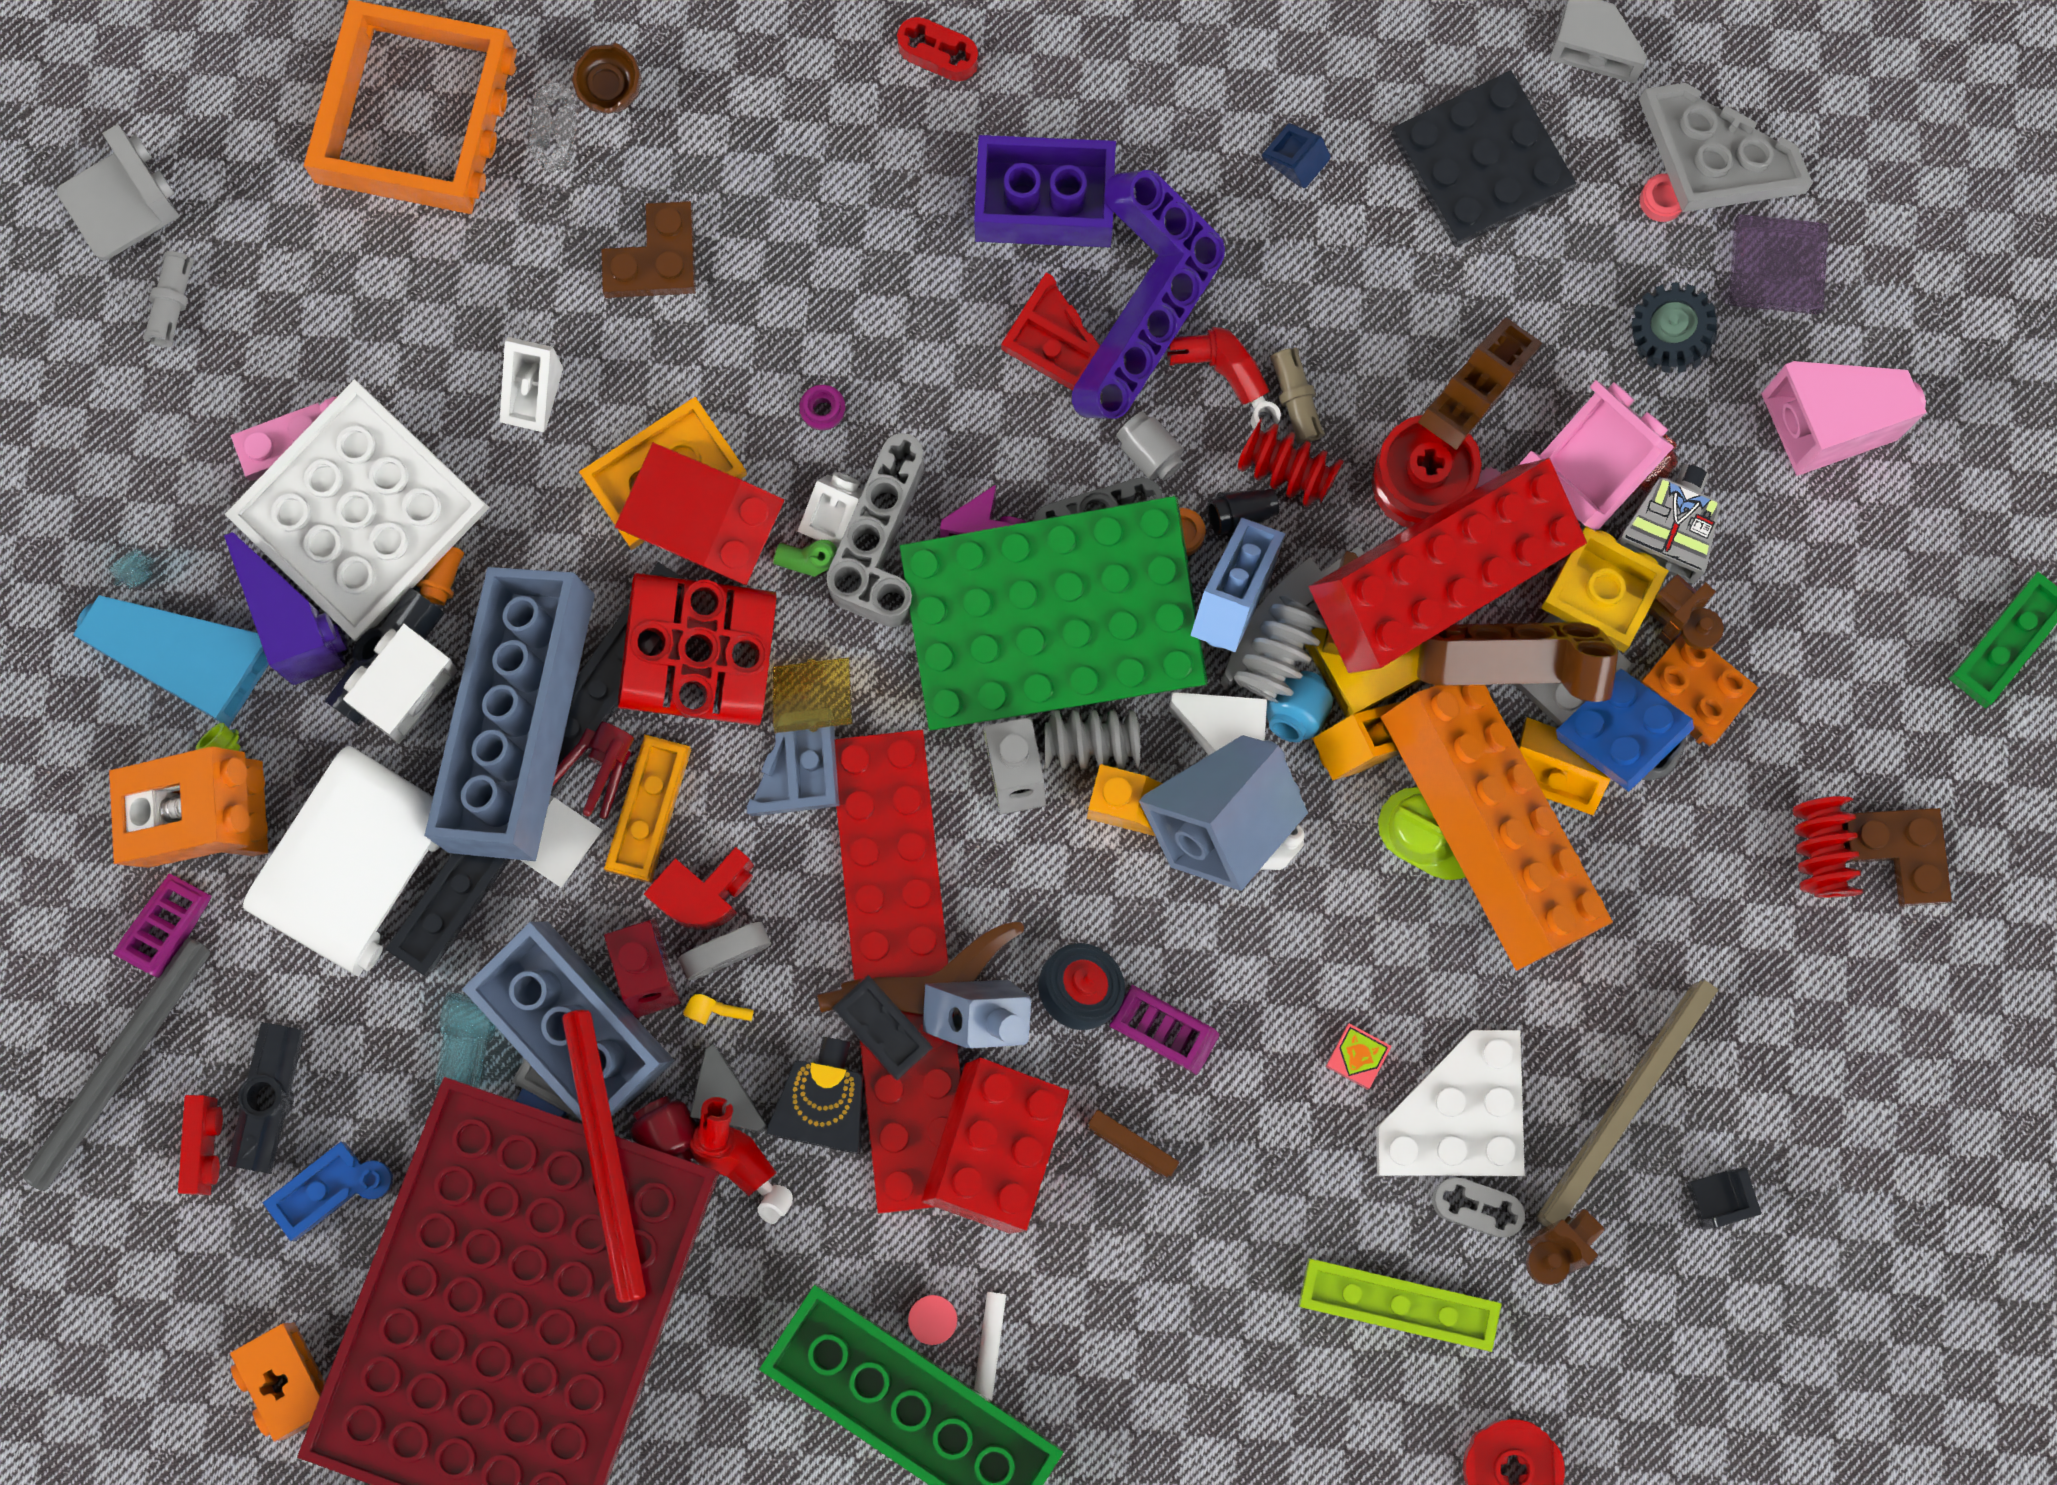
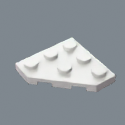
M1472 1030L1456 1045L1392 1113L1376 1127L1377 1176H1525L1520 1030Z

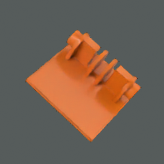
M1682 634L1678 636L1651 671L1640 681L1691 717L1694 729L1689 734L1696 739L1698 744L1703 741L1709 747L1717 742L1759 688L1711 648L1699 650L1689 646L1683 639Z

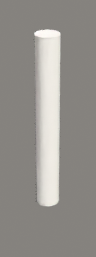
M987 1292L974 1389L992 1401L1006 1294Z

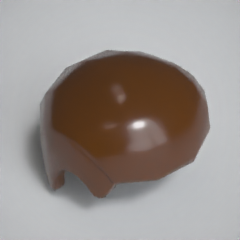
M615 42L610 45H593L588 48L584 55L576 62L572 76V83L578 99L592 111L603 114L618 113L625 110L638 97L642 82L639 65L635 57L622 45Z

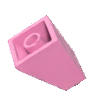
M1793 361L1785 364L1761 393L1796 476L1895 442L1927 413L1925 410L1926 400L1922 388L1918 383L1913 382L1908 370Z

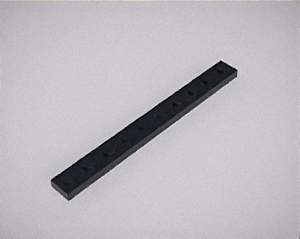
M660 562L655 565L650 573L651 575L684 579ZM681 586L677 587L673 623H677ZM696 591V592H694V593L692 594V596H691V601H692L693 598L696 596V594L698 593V591ZM629 604L576 678L557 766L579 743L586 728L596 732L601 721L607 722L618 707ZM652 631L640 633L637 640L640 651L649 656H654L662 644L660 636ZM586 751L552 787L549 804ZM452 854L385 950L428 978L511 859Z

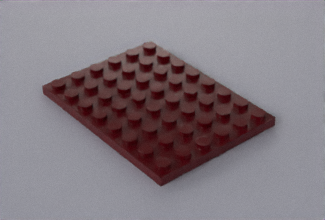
M443 1077L297 1458L371 1485H607L720 1172L615 1136L646 1290L644 1298L621 1303L616 1298L583 1124Z

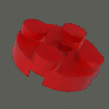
M1509 1418L1491 1422L1473 1434L1463 1459V1476L1466 1485H1563L1565 1467L1560 1449L1546 1432L1531 1422ZM1516 1455L1517 1462L1526 1464L1527 1468L1526 1474L1518 1475V1483L1509 1484L1508 1476L1501 1474L1500 1471L1501 1465L1507 1464L1508 1456Z

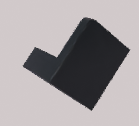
M1746 1167L1734 1168L1686 1182L1701 1229L1718 1228L1762 1214Z

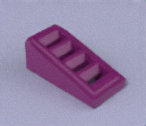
M169 873L124 934L113 954L144 972L159 978L184 941L189 937L212 896ZM173 892L192 901L187 910L169 900ZM163 908L181 918L176 926L159 917ZM153 925L169 934L164 942L149 934ZM143 942L158 950L153 958L139 951Z
M1133 984L1109 1025L1112 1029L1196 1076L1200 1073L1220 1035L1211 1026ZM1144 1002L1149 1007L1138 1027L1134 1029L1129 1025L1141 1003ZM1161 1012L1165 1014V1017L1152 1039L1147 1036V1033L1158 1013ZM1176 1022H1179L1183 1026L1169 1048L1164 1043ZM1195 1031L1199 1033V1036L1188 1056L1185 1057L1182 1055V1052Z

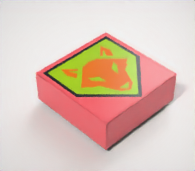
M1349 1023L1325 1067L1368 1090L1392 1046Z

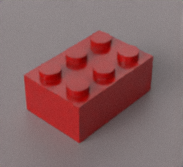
M981 1057L966 1063L921 1202L1009 1234L1027 1231L1070 1090Z

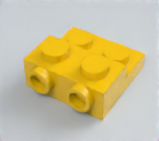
M1585 526L1582 532L1587 544L1567 556L1541 609L1566 622L1586 623L1598 627L1618 650L1625 653L1630 647L1669 570L1660 566L1652 556L1642 552H1633L1618 544L1616 539L1609 533L1601 530L1595 531Z

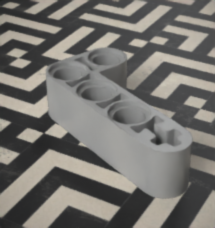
M895 434L884 443L829 567L826 578L830 596L837 606L888 627L901 626L911 617L909 607L911 606L912 594L909 585L900 577L882 570L925 469L922 445L911 434ZM905 453L910 454L911 461L905 460L899 471V481L895 478L897 473L895 458L902 459ZM883 493L893 494L898 499L896 504L889 509H879L874 506L873 501L878 495ZM865 534L874 535L880 540L877 547L870 551H862L856 548L855 542ZM845 576H856L861 580L860 587L852 593H843L836 588L839 580ZM888 593H898L905 600L900 608L889 611L879 605L882 597Z

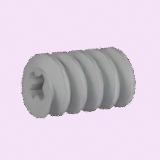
M1279 596V598L1285 605L1273 604L1269 609L1271 616L1277 622L1264 621L1260 626L1261 631L1268 639L1256 637L1251 643L1259 655L1247 654L1242 660L1243 664L1251 672L1238 671L1234 675V680L1237 683L1275 703H1279L1275 699L1277 694L1292 696L1294 693L1284 682L1286 677L1301 679L1303 676L1293 665L1294 662L1310 663L1312 659L1302 649L1303 645L1319 646L1320 641L1311 632L1312 628L1328 629L1324 619L1309 607L1284 596Z
M1072 709L1067 723L1063 722L1059 710H1053L1048 723H1045L1044 769L1049 768L1053 756L1058 757L1062 769H1067L1072 756H1076L1081 770H1086L1091 756H1095L1098 766L1100 764L1107 765L1110 756H1114L1118 769L1124 770L1128 758L1133 757L1137 770H1139L1140 724L1135 711L1129 710L1124 723L1120 724L1115 710L1109 711L1105 723H1101L1097 710L1090 711L1086 723H1082L1077 709Z

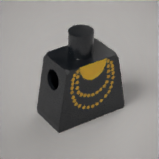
M822 1037L817 1064L801 1060L795 1061L769 1123L768 1135L860 1155L862 1148L864 1075L845 1070L850 1042Z

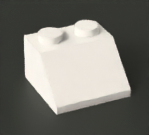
M405 624L397 632L394 629H390L381 638L374 649L379 655L367 669L360 666L351 675L344 686L348 693L343 698L348 705L398 744L401 743L458 671L450 658Z

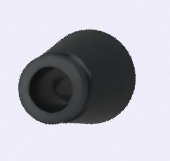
M1272 488L1266 490L1219 492L1216 498L1208 500L1207 503L1208 518L1213 531L1218 536L1226 534L1228 537H1232L1241 518L1261 523L1273 516H1277L1280 511L1277 495Z

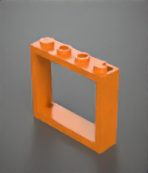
M348 0L303 165L314 183L472 214L476 199H479L481 191H485L486 176L483 170L486 158L491 159L495 153L497 135L494 127L497 116L503 117L506 110L507 91L504 89L508 75L513 76L516 71L514 61L517 49L514 48L507 30L357 0ZM374 30L487 53L453 182L340 160Z

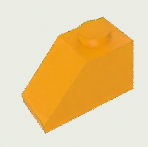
M1403 701L1352 714L1312 738L1319 752L1320 761L1328 770L1332 781L1360 773L1400 755L1381 716Z
M1100 764L1088 808L1087 819L1155 836L1139 800L1146 793L1163 783L1145 775Z

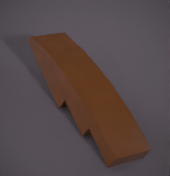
M1505 317L1476 348L1467 363L1452 377L1444 391L1427 408L1418 423L1457 450L1504 394L1543 343Z

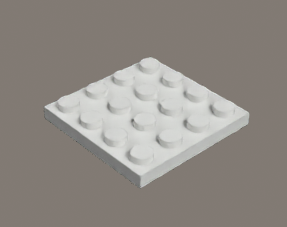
M354 379L225 515L357 642L366 631L375 628L390 613L409 589H412L490 507Z

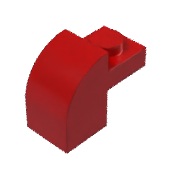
M735 847L708 879L703 882L675 858L645 891L644 895L671 920L683 927L694 930L717 928L730 921L737 914L725 899L729 894L737 897L748 886L753 878V875L749 872L754 867V864L750 858Z

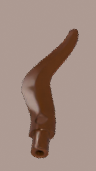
M1010 922L991 929L968 945L944 968L933 975L925 977H877L872 979L900 1011L924 1015L925 984L974 982L995 953L1007 942L1023 933L1024 925L1021 922ZM862 979L840 983L841 989L817 994L821 1013L832 1011L831 1007Z

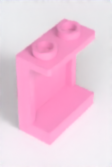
M1597 380L1590 386L1595 392L1594 395L1540 455L1530 451L1519 464L1522 465L1550 458L1576 518L1585 526L1595 531L1599 530L1674 448L1673 445L1662 437L1668 429L1649 412L1640 417L1629 407L1635 400L1615 382L1607 388Z

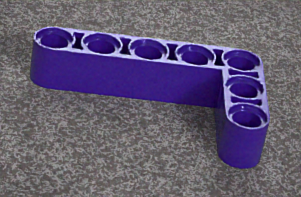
M1151 170L1115 174L1108 180L1105 187V198L1110 209L1158 257L1074 386L1072 404L1075 411L1084 418L1117 419L1129 410L1222 264L1225 256V246L1220 235L1157 173ZM1134 187L1136 190V198L1134 196ZM1148 318H1149V322H1150L1149 329H1148V326H1147V324H1148ZM1124 356H1126V366L1124 365ZM1101 391H1102V394H1103V402H1102V404H1101V402H1100V394H1101Z

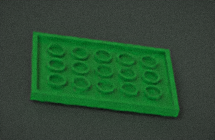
M1176 496L899 545L905 581L909 585L912 594L909 609L929 731L1208 685L1201 640L1190 636L1197 614L1179 502Z

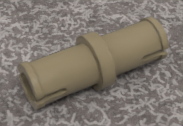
M1297 347L1288 348L1272 354L1270 360L1273 363L1282 394L1279 396L1280 404L1282 407H1287L1296 436V443L1302 444L1307 440L1312 442L1325 436V432L1322 430L1313 401L1316 392L1313 385H1308L1300 360L1299 349Z

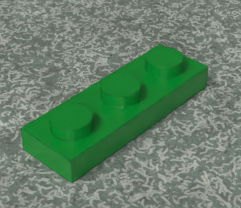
M2040 572L2033 574L1948 679L1982 707L1987 708L1992 705L2056 626L2057 586Z

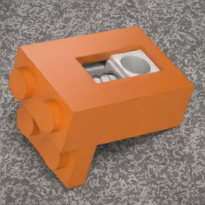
M211 746L109 770L114 864L150 868L220 852L246 856L268 854V825L266 821L263 761L245 758V752Z

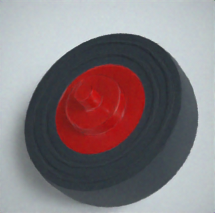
M1074 943L1058 949L1045 962L1038 979V991L1044 1008L1057 1022L1071 1029L1090 1030L1108 1022L1119 1010L1124 999L1125 982L1118 964L1108 953L1091 944Z

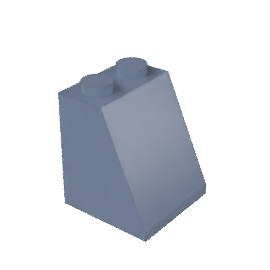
M1241 735L1154 788L1139 800L1171 868L1239 891L1245 888L1308 814L1300 795L1299 786L1294 781L1285 761L1283 750L1272 741H1262L1245 735Z

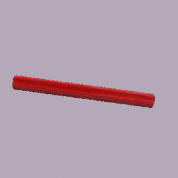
M575 1010L564 1014L562 1020L616 1298L621 1303H627L644 1298L646 1290L592 1015L589 1010Z

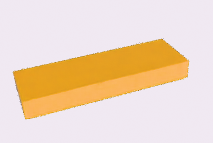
M644 734L604 870L606 872L652 883L691 753L690 746Z

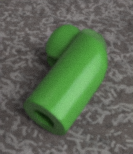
M818 540L803 549L780 542L773 564L815 577L829 569L837 547L829 540Z

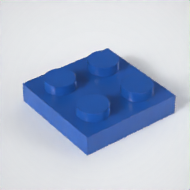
M1620 668L1615 673L1612 697L1601 702L1586 701L1556 729L1557 739L1629 792L1694 729L1691 717Z

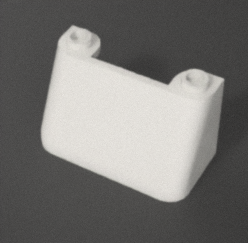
M347 746L343 748L334 758L253 882L244 899V910L358 977L363 970L369 971L378 961L383 947L379 945L380 933L376 931L428 850L435 852L440 848L424 836L433 796L354 747Z

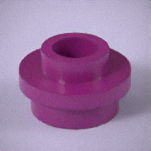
M816 385L809 388L803 394L799 410L803 421L809 427L825 431L836 427L842 421L846 406L842 394L836 388L829 385ZM820 403H827L831 406L830 412L826 415H818L814 409Z

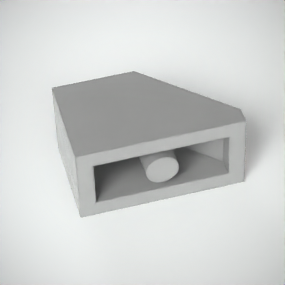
M1567 0L1549 60L1635 84L1645 66L1647 55L1615 4L1603 0Z

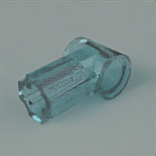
M448 992L445 997L440 1018V1031L444 1036L434 1085L440 1086L443 1077H447L479 1088L487 1041L492 1040L496 1026L467 994Z

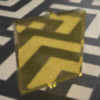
M849 657L823 661L808 659L806 663L773 667V728L775 733L805 729L816 732L818 728L852 724L851 664Z

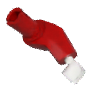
M1212 327V330H1208L1207 335L1174 337L1169 345V350L1184 351H1167L1169 366L1209 362L1210 367L1214 366V370L1226 378L1242 405L1251 402L1254 408L1251 416L1253 429H1255L1260 421L1258 414L1261 412L1269 413L1274 423H1279L1280 409L1276 404L1265 401L1263 395L1269 392V389L1257 363L1241 341L1229 329ZM1261 423V430H1262V431L1265 430L1263 423Z
M721 1097L707 1099L701 1107L700 1126L695 1129L693 1138L690 1140V1151L699 1165L720 1172L719 1175L728 1177L748 1196L757 1190L764 1197L758 1206L759 1216L764 1221L775 1224L780 1216H785L791 1207L792 1193L784 1186H772L768 1180L777 1172L750 1136L730 1127L733 1106L731 1104L726 1106L727 1100Z

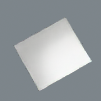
M554 797L547 809L536 861H521L562 888L600 835L602 829Z

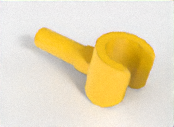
M696 994L689 999L683 1015L706 1026L712 1012L720 1016L752 1021L754 1010L726 1005L708 996Z

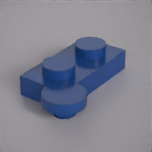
M341 1141L262 1203L288 1239L296 1242L357 1193L369 1200L384 1197L391 1190L393 1174L386 1164L379 1161H366L361 1164L346 1142Z

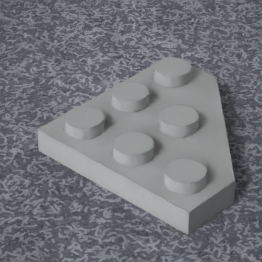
M1687 83L1644 89L1639 101L1682 212L1806 194L1813 184L1798 146L1783 137L1776 141L1756 130L1757 122L1726 105L1723 110L1699 98L1701 91Z

